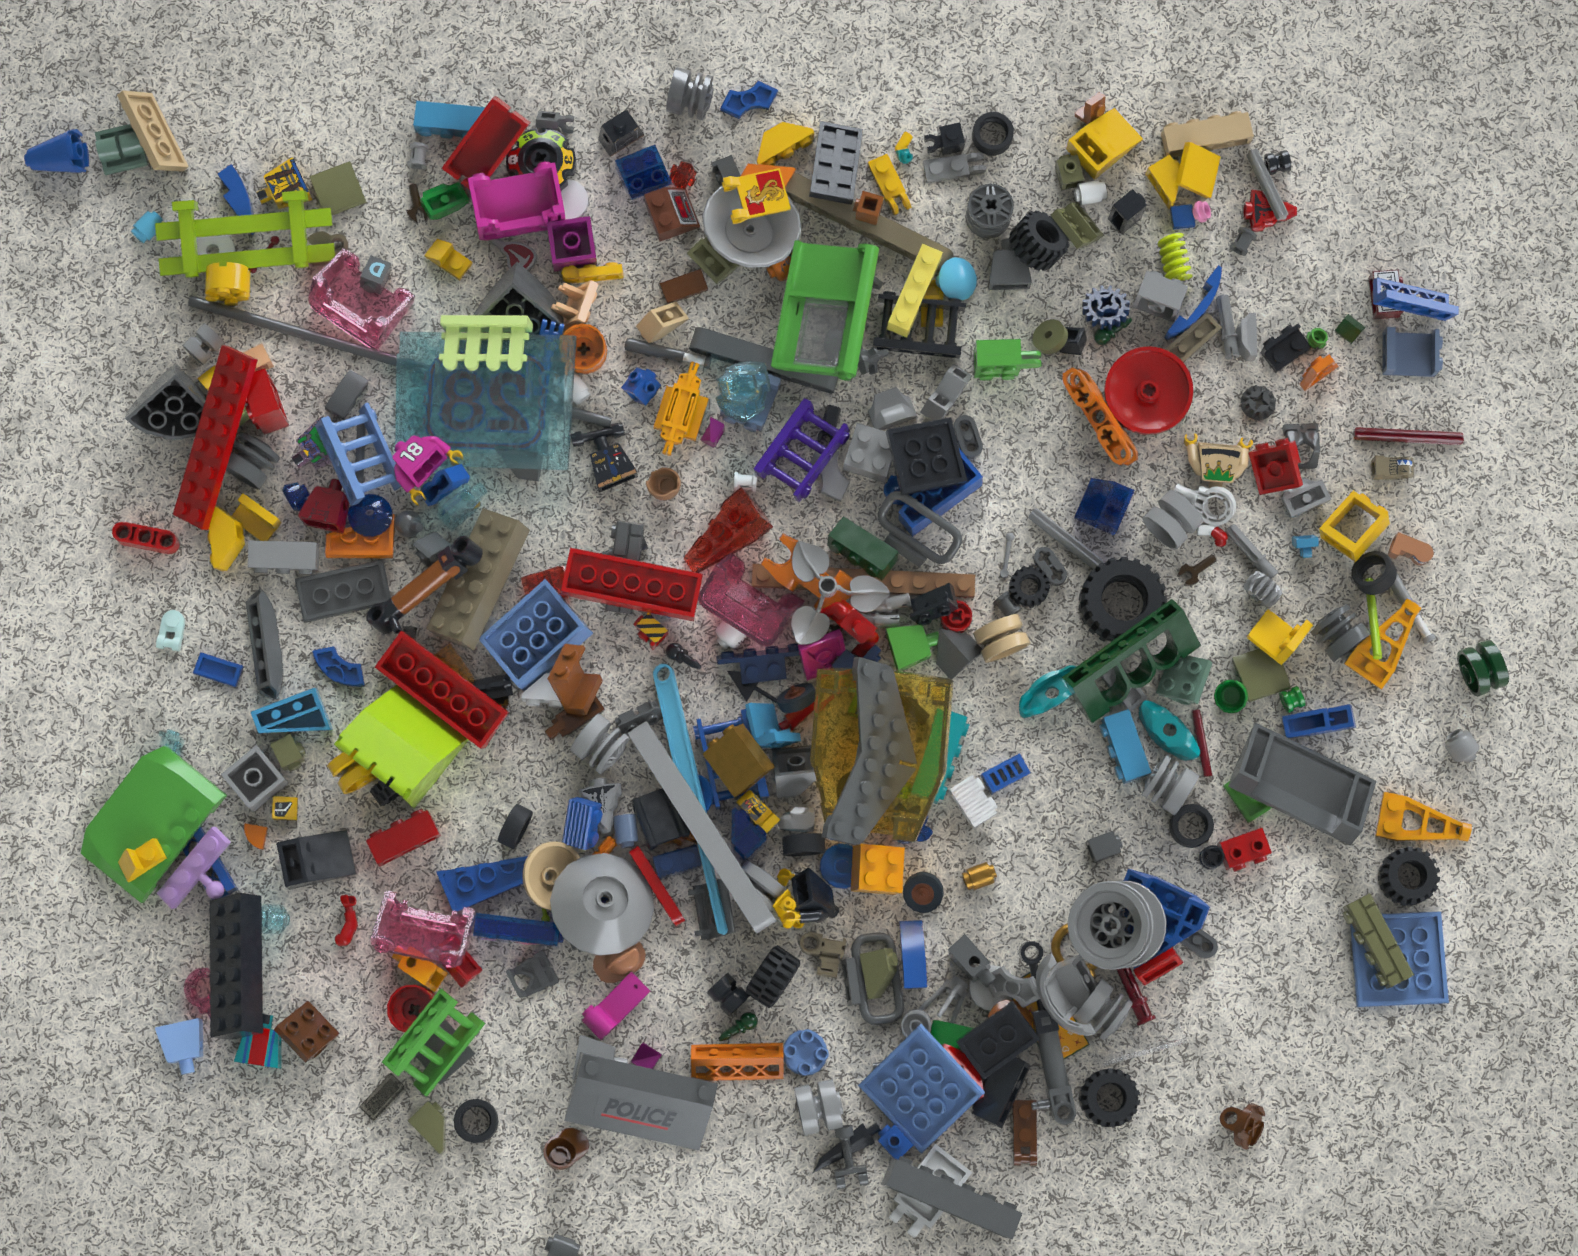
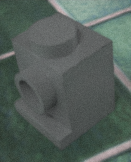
M732 155L711 163L712 172L715 173L719 186L722 185L723 178L740 177Z

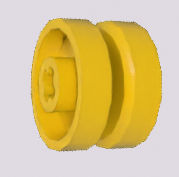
M354 750L350 756L342 752L327 765L334 777H341L337 784L343 794L354 792L377 779L371 773L376 766L375 764L367 770L353 759L354 755L358 752L357 750Z

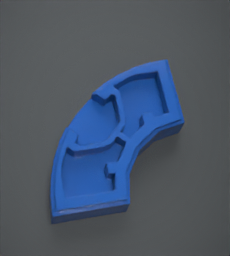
M335 646L312 651L318 667L334 682L348 687L365 686L361 664H352L344 661L338 655Z

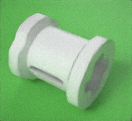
M735 472L734 492L738 490H752V492L756 493L757 473L741 475Z

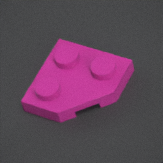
M840 629L825 634L823 638L812 644H798L803 673L807 681L827 674L831 670V663L834 659L845 651L844 639Z

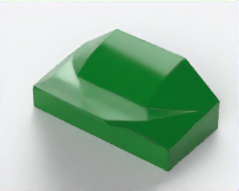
M458 181L452 185L443 183L424 191L420 202L430 220H439L463 208L469 203V198Z

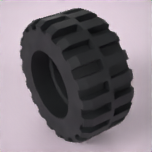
M1115 557L1108 559L1106 563H1100L1090 572L1079 594V613L1083 615L1082 621L1084 625L1088 624L1090 627L1089 631L1092 634L1096 633L1099 635V639L1103 642L1105 640L1112 642L1167 603V596H1164L1166 590L1164 583L1161 584L1159 581L1161 577L1157 572L1154 574L1151 571L1152 567L1146 564L1144 566L1140 564L1141 560L1134 558L1133 561L1128 560V557H1121L1119 560H1116ZM1114 582H1126L1134 586L1143 598L1141 613L1129 621L1118 620L1110 616L1102 604V594L1107 586Z

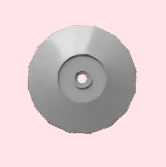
M720 186L708 198L702 215L704 234L713 249L729 262L747 268L769 267L784 261L792 253L794 241L799 240L802 230L799 212L790 197H788L791 210L732 224L731 211L742 209L737 188L724 192L723 187Z
M607 853L585 855L568 864L555 880L550 898L552 918L562 937L580 951L599 956L618 954L637 944L649 929L654 912L652 889L642 872L625 858ZM602 897L608 899L607 904L601 902Z

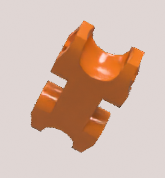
M1072 367L1064 372L1062 380L1075 404L1082 409L1110 459L1118 465L1125 464L1127 466L1137 461L1138 451L1126 430L1119 425L1104 401L1102 392L1089 373ZM1069 375H1070V383H1071V385L1068 383V376H1069ZM1077 376L1080 378L1078 384L1075 382ZM1099 411H1102L1105 415L1101 423L1096 419ZM1123 449L1126 452L1124 459L1121 456V451Z
M782 533L779 540L790 550V559L785 563L778 564L764 558L761 565L772 574L777 582L793 592L801 584L819 597L814 604L815 609H817L821 597L819 592L820 580L815 577L810 582H803L795 575L792 567V556L798 540ZM840 570L834 577L837 585H841L842 588L851 591L850 582L853 578ZM825 572L824 574H820V576H823V577H825V576H830V575H829L828 573H826V572ZM837 590L834 596L825 597L821 610L834 602H841L842 599L846 601L852 595H846Z

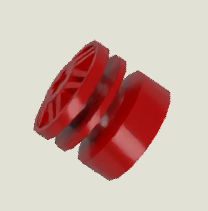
M405 985L398 988L390 996L387 1004V1016L390 1023L397 1030L406 1032L419 1016L412 1014L415 1011L413 1007H421L419 1009V1013H421L436 994L432 990L418 985Z

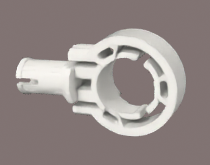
M1177 484L1174 489L1175 492L1186 498L1198 510L1203 521L1209 525L1219 526L1227 523L1236 511L1234 496L1223 487L1216 486L1208 489L1200 486L1197 491ZM1218 497L1221 500L1225 497L1227 498L1224 501L1226 506L1225 512L1219 516V519L1226 516L1225 519L1216 520L1218 515H1214L1209 511L1208 500L1210 498Z

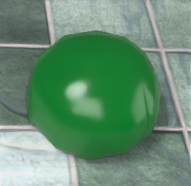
M1237 680L1222 681L1216 687L1214 693L1216 705L1225 713L1240 712L1246 706L1249 698L1248 690L1244 684Z

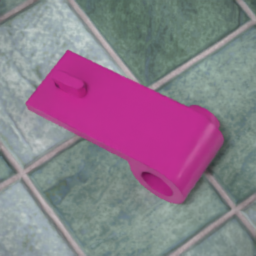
M630 972L600 1004L595 1007L590 1005L582 1013L584 1016L582 1022L600 1040H603L651 991L633 972Z

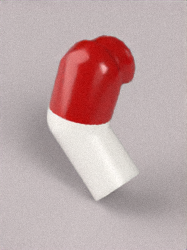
M1201 524L1197 528V535L1212 536L1215 539V545L1218 547L1226 545L1227 533L1219 526Z

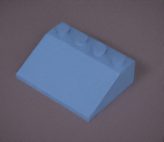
M544 579L481 635L479 640L516 686L525 691L544 674L552 670L564 644L581 645L593 632L553 586Z

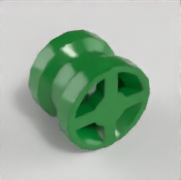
M1298 686L1292 687L1291 691L1279 693L1280 700L1287 713L1292 712L1296 707L1302 708L1306 705L1304 696Z

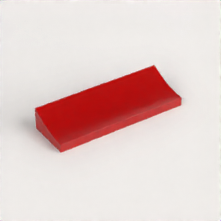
M570 548L561 594L562 596L694 622L703 574Z
M400 631L375 665L377 670L480 749L487 747L497 729L509 714L506 709L404 631Z

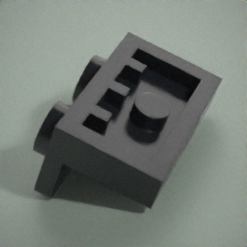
M1299 323L1295 326L1288 325L1280 332L1282 335L1276 339L1272 336L1263 343L1264 347L1260 353L1275 373L1312 348L1300 332L1301 326Z
M947 583L910 599L913 613L909 615L910 619L918 625H927L932 620L948 616L951 612L959 609L953 585Z

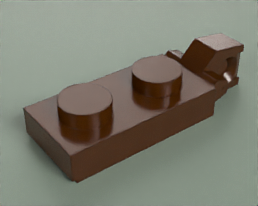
M595 696L587 715L569 714L564 709L551 720L553 726L545 730V734L549 740H552L559 734L562 738L570 735L592 720L597 714L605 711V708Z

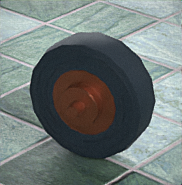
M811 683L792 685L778 696L777 704L783 713L804 710V708L810 706L817 699V691Z
M918 872L911 875L903 888V898L907 906L919 913H929L935 910L941 904L944 896L941 881L934 874L928 872Z

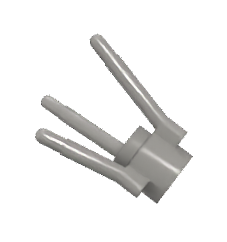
M953 976L951 980L946 979L944 984L918 1009L924 1010L946 990L945 993L948 995V998L937 1016L940 1018L951 1001L958 999L950 1023L954 1024L962 1002L968 994L966 992L968 984L956 976Z

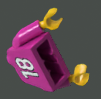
M414 435L406 442L399 441L394 448L396 453L392 458L396 462L394 466L395 479L407 493L411 494V500L417 506L420 505L415 501V498L421 495L426 500L423 492L416 490L414 487L419 488L447 459V456L450 457V463L453 466L459 464L453 460L454 457H460L463 460V455L460 451L450 450L451 447L436 436L420 438Z

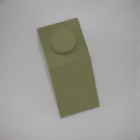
M884 948L860 954L868 999L881 998L897 972L898 958L896 953L893 952V948Z
M427 1101L408 1122L439 1154H443L446 1143V1117L443 1115L445 1110L436 1101L433 1104Z

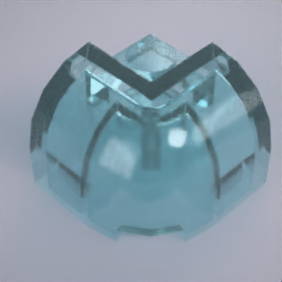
M754 361L740 362L725 368L726 373L717 379L721 395L716 397V401L723 413L729 418L747 422L766 408L764 402L767 392H771L766 363Z

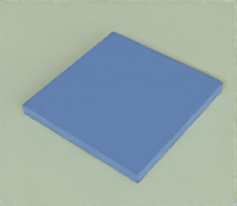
M1441 912L1382 914L1414 976L1386 989L1385 985L1381 986L1375 976L1378 972L1374 965L1370 966L1364 956L1366 950L1363 944L1359 945L1355 940L1353 933L1356 931L1352 924H1350L1357 1007L1449 1003Z
M922 1024L858 1085L921 1154L985 1093Z

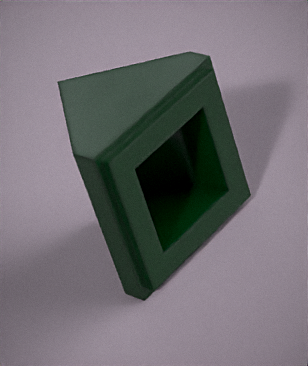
M1348 314L1334 331L1352 344L1366 327Z

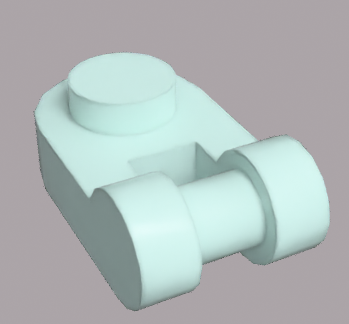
M170 610L163 615L156 648L164 649L168 647L172 648L173 651H180L185 618L179 611ZM174 633L175 635L173 639H168L167 634Z

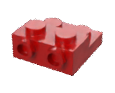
M1283 438L1275 441L1276 445L1269 446L1268 442L1255 445L1256 449L1248 453L1259 495L1298 488L1303 485L1298 463L1301 460L1295 441L1289 442L1288 438Z

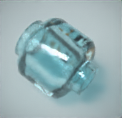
M280 904L262 905V933H282L290 922V916L285 907Z

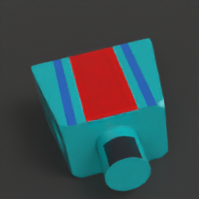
M263 1014L262 1034L241 1039L234 1062L281 1069L282 1038L271 1029L273 1015Z

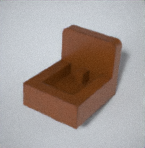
M1101 92L1095 94L1085 102L1083 107L1075 112V117L1088 125L1104 115L1106 95Z

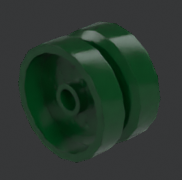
M1492 640L1478 643L1476 650L1473 647H1467L1457 653L1460 672L1465 684L1474 696L1479 697L1488 693L1491 687L1499 689L1507 686L1509 683V674L1505 660Z

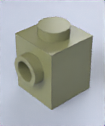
M1067 154L1056 160L1055 170L1061 191L1076 188L1077 184L1084 182L1078 155L1071 156V154Z
M291 734L270 744L284 771L288 769L290 772L300 768L302 766L301 763L305 761L303 755L306 754L302 743L300 741L296 743Z

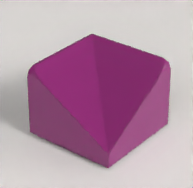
M710 417V424L700 440L712 448L716 447L725 432L724 424Z
M642 1042L630 1062L637 1066L654 1069L662 1054Z

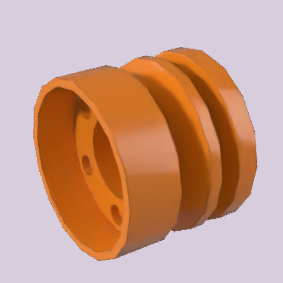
M583 323L573 325L564 332L560 339L559 349L561 357L568 368L576 373H593L600 369L606 361L608 350L605 339L601 332L592 325ZM586 345L590 351H587L586 355L583 356L578 350H581L582 346Z

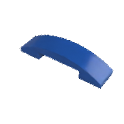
M1217 266L1203 286V289L1208 294L1188 320L1182 316L1176 319L1164 337L1166 340L1183 334L1205 314L1218 290L1222 275L1221 266Z

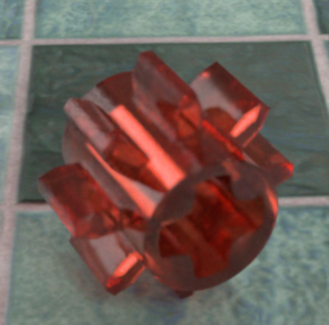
M680 161L678 166L673 164L669 179L672 180L674 186L682 187L683 189H686L687 185L693 186L696 181L697 171H694L692 164Z

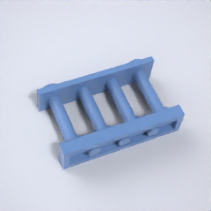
M365 403L358 411L360 415L337 423L331 422L330 417L327 416L321 418L315 425L351 506L359 504L365 497V492L389 483H391L394 491L401 487L395 479L394 466L396 463L377 423V415L374 409H371L369 403ZM364 423L369 435L346 443L340 442L337 435L338 431ZM373 443L378 455L356 463L349 462L346 455L348 451ZM382 463L387 475L362 484L358 482L355 475L357 471Z

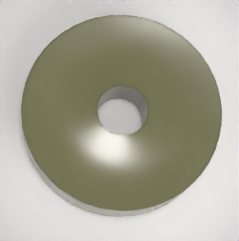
M1055 319L1042 322L1033 334L1034 346L1041 353L1047 355L1061 350L1068 339L1066 327Z

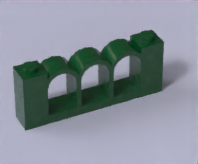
M1171 599L1062 678L1080 711L1091 723H1094L1110 711V706L1122 703L1130 693L1131 687L1141 688L1147 685L1153 679L1156 669L1166 670L1172 667L1179 660L1180 656L1185 658L1199 648L1201 644L1184 610ZM1164 632L1167 639L1164 649L1156 655H1151L1146 644ZM1139 650L1141 663L1134 671L1125 673L1121 662ZM1113 668L1116 674L1114 684L1109 689L1100 691L1095 680Z

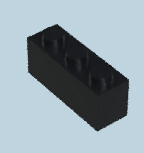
M1015 1057L985 1078L983 1081L984 1097L978 1099L973 1104L972 1114L1002 1129L1031 1065Z

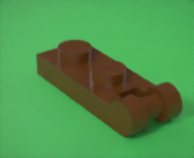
M1015 1100L1013 1104L1014 1166H1021V1163L1037 1166V1110H1032L1031 1103L1037 1102V1100ZM1021 1147H1029V1154H1021Z

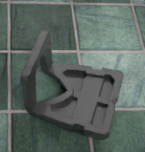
M1308 423L1301 424V426L1299 424H1284L1282 427L1283 434L1286 435L1285 438H1288L1289 442L1295 441L1297 448L1300 444L1305 443L1313 449L1311 458L1307 463H1298L1299 469L1317 468L1320 455L1318 424Z
M545 951L537 952L534 954V957L528 958L514 969L506 971L519 998L528 997L546 989L548 986L551 987L559 983V978L554 969L550 967L551 963ZM524 974L530 976V982L526 990L518 987L514 979L515 975Z

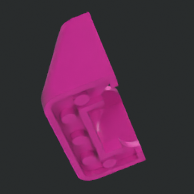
M541 162L534 168V173L490 180V177L485 176L484 173H477L468 178L480 240L488 241L548 230L547 222L565 220V210L555 163Z

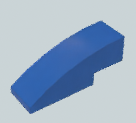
M230 164L218 173L220 180L229 190L223 197L237 216L254 215L253 206L246 187L233 165Z
M1351 704L1282 716L1287 738L1356 728Z
M922 920L899 921L903 989L927 988Z

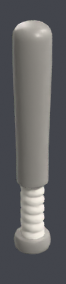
M1385 565L1380 568L1382 574L1385 571ZM1397 573V578L1390 588L1402 605L1406 599L1413 600ZM1419 612L1415 617L1414 623L1423 636V643L1427 644L1434 640L1436 636L1430 633Z

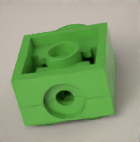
M1021 339L976 340L973 350L974 378L979 377L982 381L992 380L993 377L1012 380L1015 376L1019 375L1020 369L1041 367L1042 361L1039 360L1041 352L1021 351Z

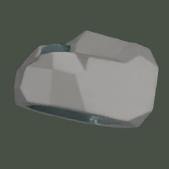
M794 807L792 811L783 813L778 822L779 829L813 832L815 808Z

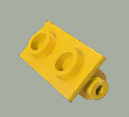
M788 889L779 895L772 905L782 924H784L786 919L782 920L781 918L787 910H792L799 914L795 911L796 902ZM795 921L793 927L802 928L805 923Z

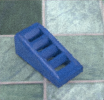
M1019 753L983 772L980 776L991 795L1031 774ZM1015 761H1017L1023 771L1020 774L1013 764ZM1008 765L1011 768L1013 774L1015 775L1012 778L1006 769V766ZM999 770H1002L1007 781L1004 782L998 773ZM993 773L999 782V785L997 786L995 785L993 779L990 776Z

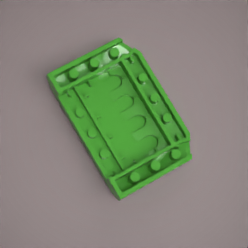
M162 746L138 760L85 829L80 854L140 903H144L157 887L156 883L208 816L216 811L227 794L168 746ZM152 838L158 839L167 859L133 881L127 882L118 864L125 849L135 850Z

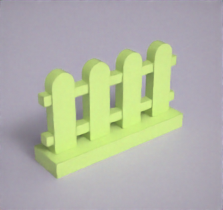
M441 315L440 324L446 332L441 334V338L445 340L444 354H439V360L443 361V366L447 370H454L457 367L458 361H464L466 368L474 371L478 368L479 361H486V366L489 370L496 371L500 368L502 361L508 362V366L512 371H518L522 368V363L527 362V355L523 354L525 340H529V333L526 332H532L533 323L528 316ZM460 340H467L465 354H459ZM482 340H488L487 354H480ZM503 340H510L509 354H502Z

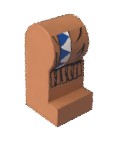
M1398 532L1392 540L1387 555L1393 559L1401 555L1411 559L1414 564L1421 566L1432 559L1434 551L1429 544Z

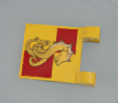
M780 168L740 177L729 176L723 178L722 187L724 192L737 188L742 209L731 211L732 224L791 210Z

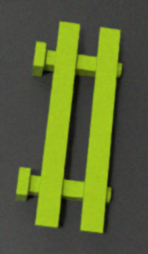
M301 190L282 192L283 201L288 203V212L194 220V211H199L197 201L172 202V211L178 213L179 221L155 223L157 241L181 239L182 256L158 258L160 276L185 274V278L199 277V273L206 272V267L212 263H219L220 267L226 266L227 262L245 265L250 269L284 265L306 268L309 267L308 263L336 261L334 243L307 245L306 228L333 226L331 208L304 210L303 202L308 201V193ZM291 230L292 247L198 255L196 238Z

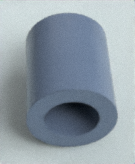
M636 814L614 816L616 844L621 845V848L635 847L634 843L639 842Z

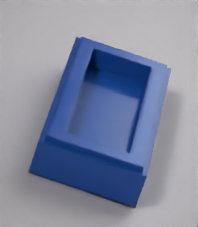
M200 652L193 674L236 688L244 666Z

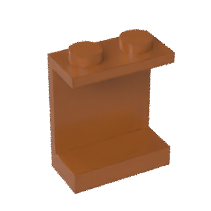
M564 644L547 678L566 713L587 715L603 682L600 674H587L582 670L579 661L586 649L584 645Z

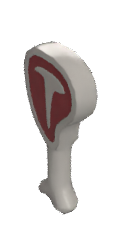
M501 239L488 240L499 248L501 253L507 258L509 269L516 262L528 271H531L537 261V254L530 246L521 242H504Z

